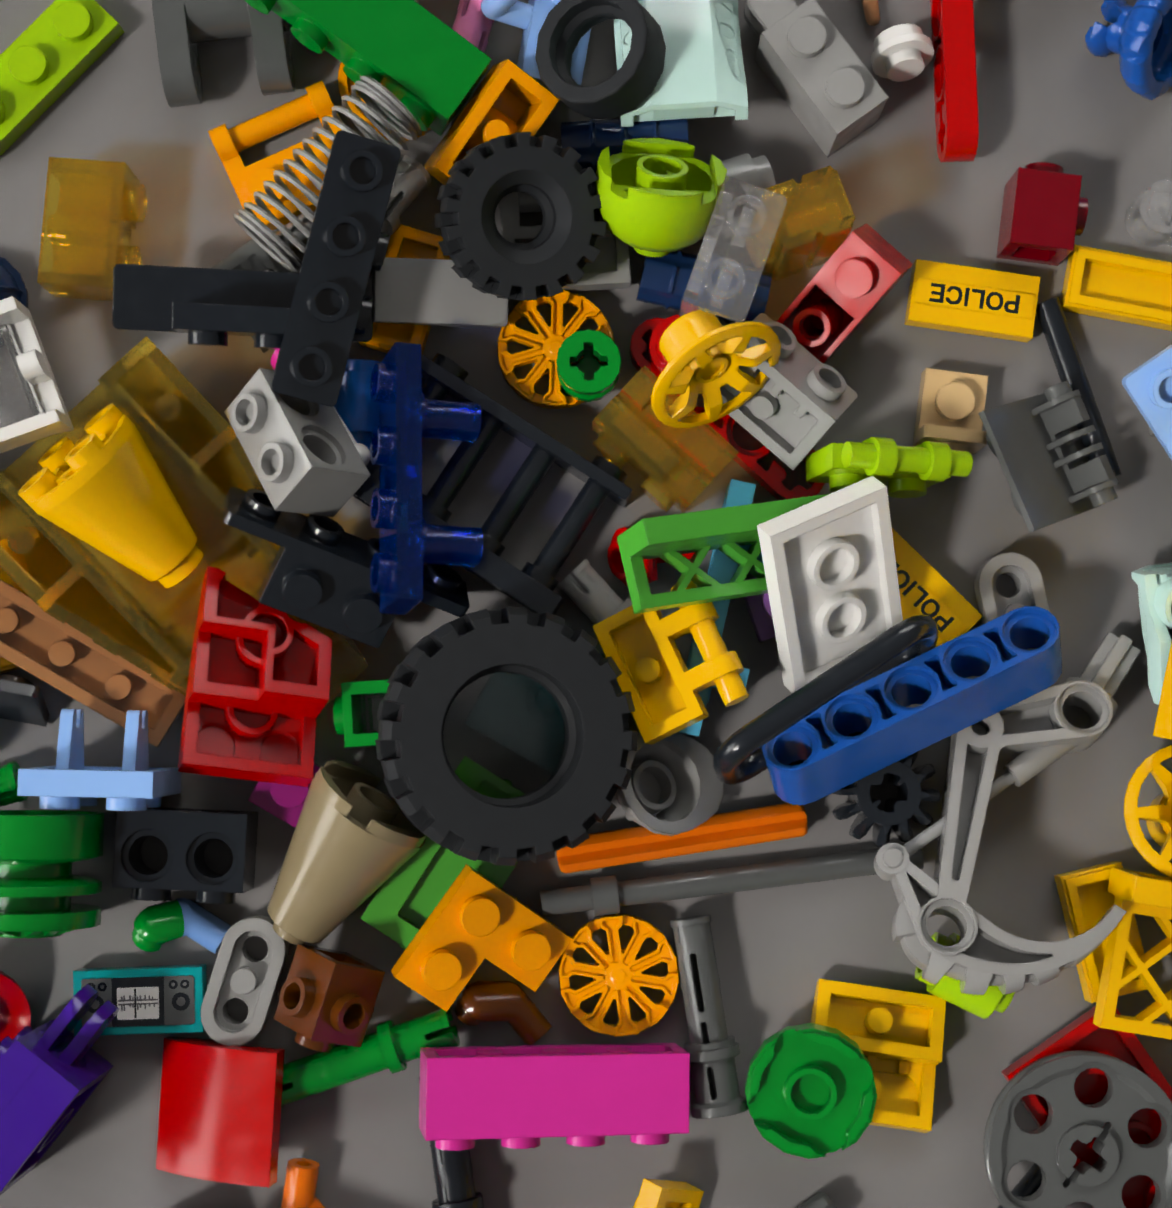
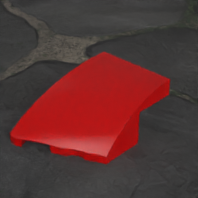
M208 566L203 579L191 653L178 772L307 787L313 779L316 720L329 701L333 640L307 623L296 622L287 613L259 603V600L227 581L226 572L218 567Z

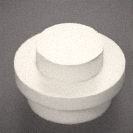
M906 23L889 27L882 31L874 40L871 64L874 73L882 78H888L896 82L911 80L921 74L933 59L934 48L932 41L915 24Z

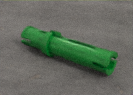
M440 1008V1010L397 1025L392 1020L378 1024L377 1032L364 1036L361 1047L338 1045L333 1047L330 1053L318 1052L284 1064L281 1108L286 1104L389 1069L392 1074L406 1070L407 1062L420 1058V1047L460 1046L457 1026H450V1021L454 1019L450 1009L446 1012Z

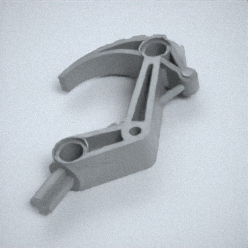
M1108 632L1079 677H1069L1062 684L1051 686L951 735L941 818L903 846L898 843H887L878 850L874 859L875 872L881 879L891 881L899 904L892 922L893 943L900 941L901 947L908 959L922 970V979L936 985L945 975L960 981L961 993L984 995L988 986H998L1002 994L1022 991L1024 983L1028 982L1034 986H1039L1057 978L1060 971L1068 967H1075L1100 946L1125 915L1126 911L1115 904L1107 910L1102 919L1092 929L1066 940L1042 942L1027 940L1002 930L967 904L989 800L1012 784L1017 787L1022 786L1065 754L1086 750L1097 741L1117 711L1118 705L1113 697L1141 653V650L1131 645L1133 640L1122 634L1119 638ZM1077 706L1085 710L1091 719L1092 727L1080 729L1072 726L1063 714V707ZM1011 760L1003 767L1005 773L993 781L997 761ZM938 837L934 876L931 878L914 865L909 857ZM935 915H944L951 918L960 930L959 942L953 946H943L936 943L930 937L927 930L928 918Z

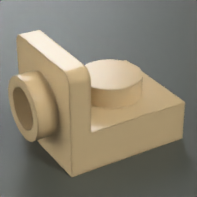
M925 368L921 373L913 446L925 441L947 443L951 450L969 451L971 454H975L987 445L986 431H982L983 422L979 413L985 410L988 376Z

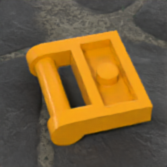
M322 80L305 87L307 94L229 129L224 123L208 131L243 209L245 202H252L257 205L253 192L261 191L267 194L264 190L263 181L275 182L273 171L282 170L286 172L283 167V160H294L293 149L301 148L304 150L303 143L299 142L248 166H245L239 152L317 117L323 127L322 117H333L332 107L334 105ZM327 122L334 134L342 131L334 124ZM319 133L318 135L323 143L331 150L332 140ZM308 144L317 158L327 165L328 158L313 145ZM299 155L307 168L323 181L324 174L317 166ZM290 166L302 184L319 197L320 191L307 176ZM280 177L295 197L313 212L316 210V207L296 186ZM271 188L282 204L296 217L302 214L289 199ZM261 199L283 225L290 222L283 213ZM252 210L256 217L271 230L277 229L272 223Z

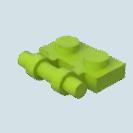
M870 437L862 442H832L806 456V482L829 483L830 492H836L870 476H874L887 486L888 496L894 498H916L925 496L928 487L951 478V476L967 477L972 470L973 459L969 451L951 450L950 446L943 442L925 441L914 447L900 446L896 444L893 438Z

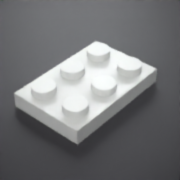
M870 476L757 525L783 684L791 693H794L888 629L903 621L887 486L874 476Z

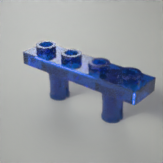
M395 342L380 363L374 364L370 379L371 401L379 403V425L374 426L370 441L371 463L379 465V488H375L372 494L370 521L373 528H380V553L376 552L372 558L370 585L372 592L380 593V613L406 615L423 600V563L476 567L482 559L483 533L480 527L426 524L422 511V438L473 443L474 440H477L480 433L481 408L478 403L425 399L421 383V344Z

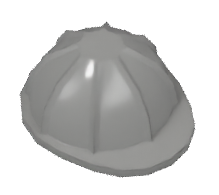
M638 732L637 751L629 750L626 768L633 771L626 790L618 788L615 793L619 804L625 811L627 820L638 823L652 833L667 836L690 831L709 820L718 811L723 798V782L716 775L713 767L714 757L710 751L696 740L678 732L653 745L646 744L641 733Z

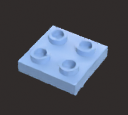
M61 709L56 765L18 769L17 796H39V809H80V806H97V798H106V810L145 811L147 808L161 807L162 797L181 793L182 772H178V768L149 767L147 710H127L122 767L84 766L83 709Z

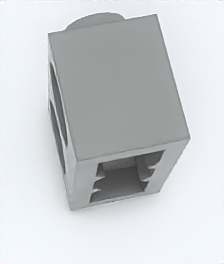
M259 368L224 411L275 511L334 517L370 476L367 467L333 406L329 407L274 392L271 389L274 370Z

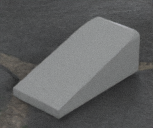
M385 257L381 270L379 272L372 270V322L495 329L507 325L508 299L497 298L495 295L482 293L473 288L472 282L467 278H460L451 268L455 265L452 260Z

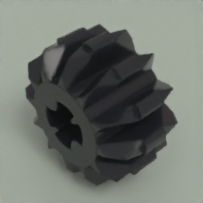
M918 752L905 757L832 793L848 795L849 799L848 802L838 805L833 810V815L836 819L842 820L858 814L849 831V834L856 839L864 837L873 825L872 837L874 844L882 847L889 843L892 826L896 836L902 842L907 843L914 838L913 831L908 822L909 818L924 826H929L933 821L931 815L920 809L919 805L921 800L929 802L940 800V791L929 788L921 789L920 782L931 778L936 773L932 764H924L911 769L918 757ZM884 774H888L891 777L887 784L897 785V797L886 799L884 809H878L877 806L881 803V800L870 798L871 785L882 784Z

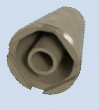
M329 760L323 767L321 765L318 772L313 776L267 908L269 916L274 921L272 928L281 938L291 944L321 943L425 844L427 836L414 827L401 813L402 809L394 798L391 800L384 793L376 789L381 778L363 768L339 760Z

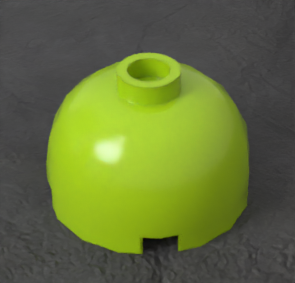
M633 138L624 140L622 153L610 156L608 146L601 151L597 161L596 176L598 180L595 181V195L600 194L602 207L598 208L603 221L607 222V229L625 244L632 246L637 253L648 257H663L670 252L685 249L705 237L714 226L723 200L727 169L722 161L713 154H711L710 165L695 159V146L682 141L663 138Z

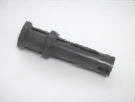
M711 915L685 917L670 921L674 932L680 984L690 1038L689 1042L684 1043L685 1050L690 1053V1066L696 1102L690 1106L692 1118L696 1119L731 1116L749 1109L746 1097L740 1096L734 1057L740 1054L739 1043L735 1042L734 1036H728L720 978L710 925Z

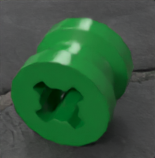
M590 329L577 331L566 338L558 350L556 361L559 383L568 395L580 401L592 402L601 400L610 394L618 383L621 365L619 349L612 338L601 331Z

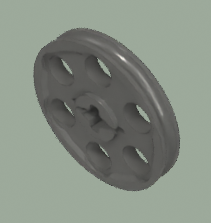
M1083 1050L1064 1051L1040 1058L1027 1065L1009 1080L997 1096L985 1126L983 1154L989 1183L1003 1208H1067L1074 1202H1086L1091 1204L1093 1208H1126L1122 1200V1189L1131 1177L1137 1175L1150 1177L1155 1186V1197L1147 1208H1172V1102L1151 1078L1137 1068L1104 1053ZM1089 1068L1102 1070L1108 1079L1106 1095L1095 1104L1081 1103L1074 1091L1076 1078L1082 1071ZM1030 1094L1040 1095L1046 1100L1048 1105L1046 1122L1035 1130H1024L1018 1127L1014 1119V1109L1017 1102L1022 1097ZM1149 1108L1156 1110L1162 1124L1158 1137L1151 1143H1134L1128 1132L1130 1118L1140 1109ZM1096 1137L1097 1139L1094 1141L1092 1148L1099 1155L1097 1161L1092 1166L1082 1161L1074 1168L1077 1156L1070 1150L1072 1144L1077 1139L1082 1143L1088 1144ZM1030 1161L1036 1163L1041 1169V1185L1032 1195L1016 1196L1008 1188V1173L1017 1163Z

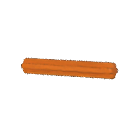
M782 803L714 814L709 820L694 829L674 836L652 833L643 826L588 834V839L575 848L565 846L557 850L556 853L559 869L567 874L802 837L808 832V821L804 805Z

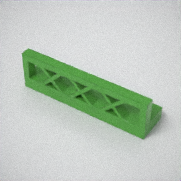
M829 494L641 519L617 536L634 614L768 593L763 563L757 560L761 552L757 525ZM752 544L748 551H745L743 548L740 547L742 545ZM718 549L739 565L729 583L720 584L699 568L709 550ZM695 552L690 561L681 555ZM660 557L679 571L681 576L671 592L651 594L643 560ZM748 573L757 578L745 580ZM690 581L699 586L697 588L686 589Z

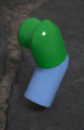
M177 898L147 906L134 920L132 940L139 949L145 952H156L160 950L162 944L187 936L216 954L220 949L225 933L231 925L188 898Z

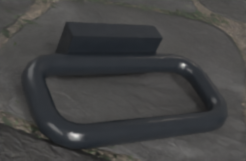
M916 615L903 620L733 733L720 745L714 754L713 767L718 779L726 784L736 785L760 774L767 769L762 751L764 744L839 694L935 648L938 640V625L935 620L928 615ZM855 732L849 734L848 736L854 737L857 735H861L864 732ZM805 760L791 762L789 765H798L803 763Z

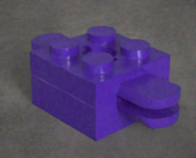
M89 984L85 985L74 995L56 1019H52L34 1030L27 1025L14 1039L7 1036L0 1042V1195L35 1168L113 1068L110 1062L91 1047L119 1011L117 1006L109 1000L106 1001L90 1017L76 1036L71 1032L99 994Z

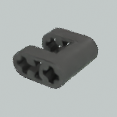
M152 0L161 80L166 100L171 108L203 103V85L197 43L252 36L256 71L262 94L266 96L295 92V76L288 22L272 10L269 14H263L251 7L245 0Z

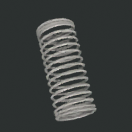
M360 76V80L355 81V84L351 86L352 96H341L342 106L332 107L333 117H322L323 128H312L314 139H302L304 150L301 148L293 149L294 160H283V167L286 172L274 170L275 182L263 181L264 190L267 194L261 191L253 192L257 205L252 202H245L244 209H238V213H234V219L238 225L273 259L291 272H297V267H301L302 261L270 228L256 217L252 210L277 227L301 252L305 253L306 245L272 214L261 199L283 213L307 238L309 237L311 229L282 204L271 188L289 199L309 221L313 222L315 213L292 194L280 177L296 186L315 207L317 206L319 197L302 184L290 166L307 176L317 189L321 191L323 181L307 168L299 155L314 163L325 175L327 165L317 158L308 144L321 150L329 159L331 150L318 135L320 133L333 142L335 134L327 122L334 124L342 131L359 135L343 123L337 111L348 116L366 138L391 145L371 125L353 113L347 101L356 104L370 122L401 150H409L407 141L404 138L414 141L418 140L417 136H422L420 124L407 107L386 87L369 76Z

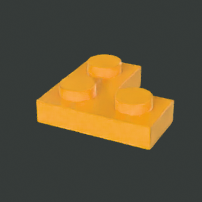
M466 864L390 971L397 980L447 1012L484 959H487L536 992L566 950L572 938L564 930Z

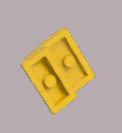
M819 978L817 980L810 1023L838 1029L859 1045L870 1062L877 1099L872 1121L869 1125L922 1133L932 1131L936 1065L942 1062L946 1001L935 995Z

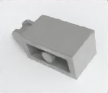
M794 0L746 1L744 18L760 39L754 59L827 158L878 121L889 97L816 0H807L800 6H797Z

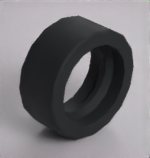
M561 0L548 13L540 29L535 58L541 80L553 95L569 108L591 119H614L636 109L653 92L664 69L666 45L660 25L637 0ZM621 19L625 21L632 30L630 51L622 67L609 80L593 87L578 85L572 78L570 70L572 54L579 40L593 26L605 20Z

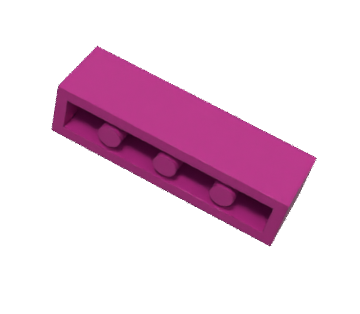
M676 1043L420 1047L419 1128L425 1141H435L437 1149L448 1151L473 1149L475 1147V1139H501V1146L529 1149L539 1147L541 1145V1138L566 1137L568 1145L595 1147L605 1144V1136L630 1135V1141L636 1144L661 1145L669 1142V1134L689 1133L690 1053Z

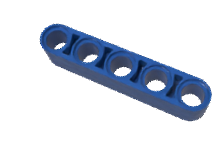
M1024 606L1014 609L839 694L762 746L775 793L781 800L792 805H805L815 802L1049 688L1057 682L1062 673L1060 626L1056 617L1048 610L1037 606ZM1028 648H1037V649H1033V650H1025V649H1028ZM971 676H980V677L973 678V679H968V678H967V677H971ZM913 704H922V705L917 706V707H914V708H912V707H907V706L913 705ZM855 732H864L861 735H857L854 737L848 736L849 734ZM805 760L803 763L798 765H789L791 762Z

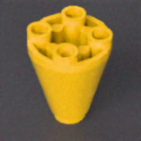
M111 403L91 418L84 427L87 434L75 444L66 436L47 450L38 461L43 469L32 476L17 494L40 516L150 582L158 580L168 589L185 579L201 562L204 553L195 545L197 543V536L135 424Z

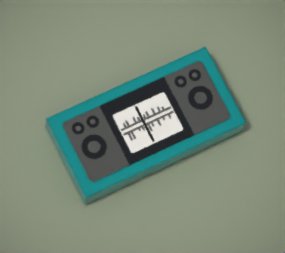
M206 964L79 968L73 971V997L87 984L99 992L92 1006L74 1027V1036L108 1000L117 1006L119 1011L101 1035L205 1031L201 1022V1006L207 990Z

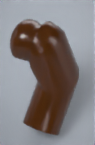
M478 980L464 988L454 1005L456 1016L463 1024L477 1026L480 1022L507 1021L526 1045L534 1044L552 1027L551 1023L521 987L511 981Z

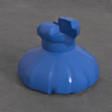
M1105 0L1101 6V11L1105 20L1113 24L1107 27L1095 21L1094 25L1090 26L1085 36L1088 50L1094 56L1107 57L1111 53L1118 54L1120 72L1126 85L1143 98L1153 100L1165 94L1172 87V0H1137L1134 5L1127 4L1125 0Z

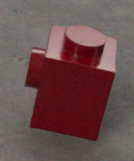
M1046 162L1030 163L1025 168L1019 167L1004 188L996 258L1058 266L1074 250L1075 235L1081 236L1085 228L1088 215V199L1080 197L1082 175L1063 173L1064 169L1060 165Z

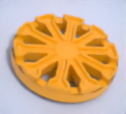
M565 290L551 297L543 296L537 298V300L520 301L509 313L507 325L501 327L497 344L500 369L511 389L522 399L542 408L565 409L585 402L576 400L572 396H565L561 392L556 361L558 350L564 340L579 331L588 319H593L598 325L596 331H601L614 341L613 331L601 310L585 296H579ZM548 303L551 305V326L547 325L537 310L538 306ZM566 304L577 307L578 311L564 327L563 307ZM521 317H526L538 334L520 329L515 324ZM515 341L529 346L531 349L511 354L508 352L507 346L508 343ZM531 363L535 364L524 379L516 378L514 374L515 368ZM545 374L549 376V391L545 395L535 393L534 387Z
M620 913L603 915L581 926L571 936L572 940L563 952L559 964L558 978L560 991L571 1014L591 1031L614 1037L637 1035L657 1024L672 1005L679 983L677 958L665 935L647 920L634 915ZM622 925L633 927L634 930L626 948H622L620 945L618 930ZM600 928L607 933L609 949L606 951L592 939V933ZM651 937L658 943L655 950L641 957L637 956L646 938ZM576 948H584L596 961L595 964L575 961L573 953ZM660 962H665L668 965V973L665 976L644 973V970ZM579 975L591 977L593 981L574 989L570 987L569 977ZM641 986L663 990L665 994L660 1003H654L640 989ZM601 993L592 1012L586 1013L580 1007L582 1001ZM630 997L646 1013L645 1017L638 1021L631 1019L628 1001ZM613 1000H616L619 1021L616 1024L605 1023L604 1017Z

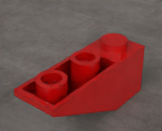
M866 223L852 231L776 322L789 328L795 335L797 342L821 363L825 364L872 313L913 264Z

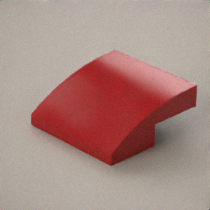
M170 1036L164 1038L156 1169L181 1176L221 1183L267 1188L275 1184L278 1172L285 1049L227 1046L212 1039Z

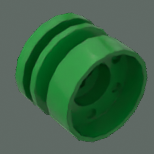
M0 810V937H56L73 930L101 925V908L99 906L71 903V896L102 892V881L91 877L73 875L72 862L86 861L103 856L104 813L74 810Z

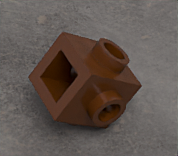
M298 944L287 979L281 988L279 1003L273 1019L297 1032L294 1041L312 1050L330 1053L334 1044L361 1047L369 1021L374 1012L375 1002L385 972L347 952Z

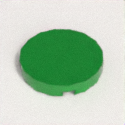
M815 1023L787 1026L765 1039L750 1060L745 1082V1095L749 1113L762 1137L784 1153L808 1159L825 1157L826 1153L835 1152L840 1148L844 1150L856 1143L872 1121L877 1099L872 1066L859 1045L838 1029Z

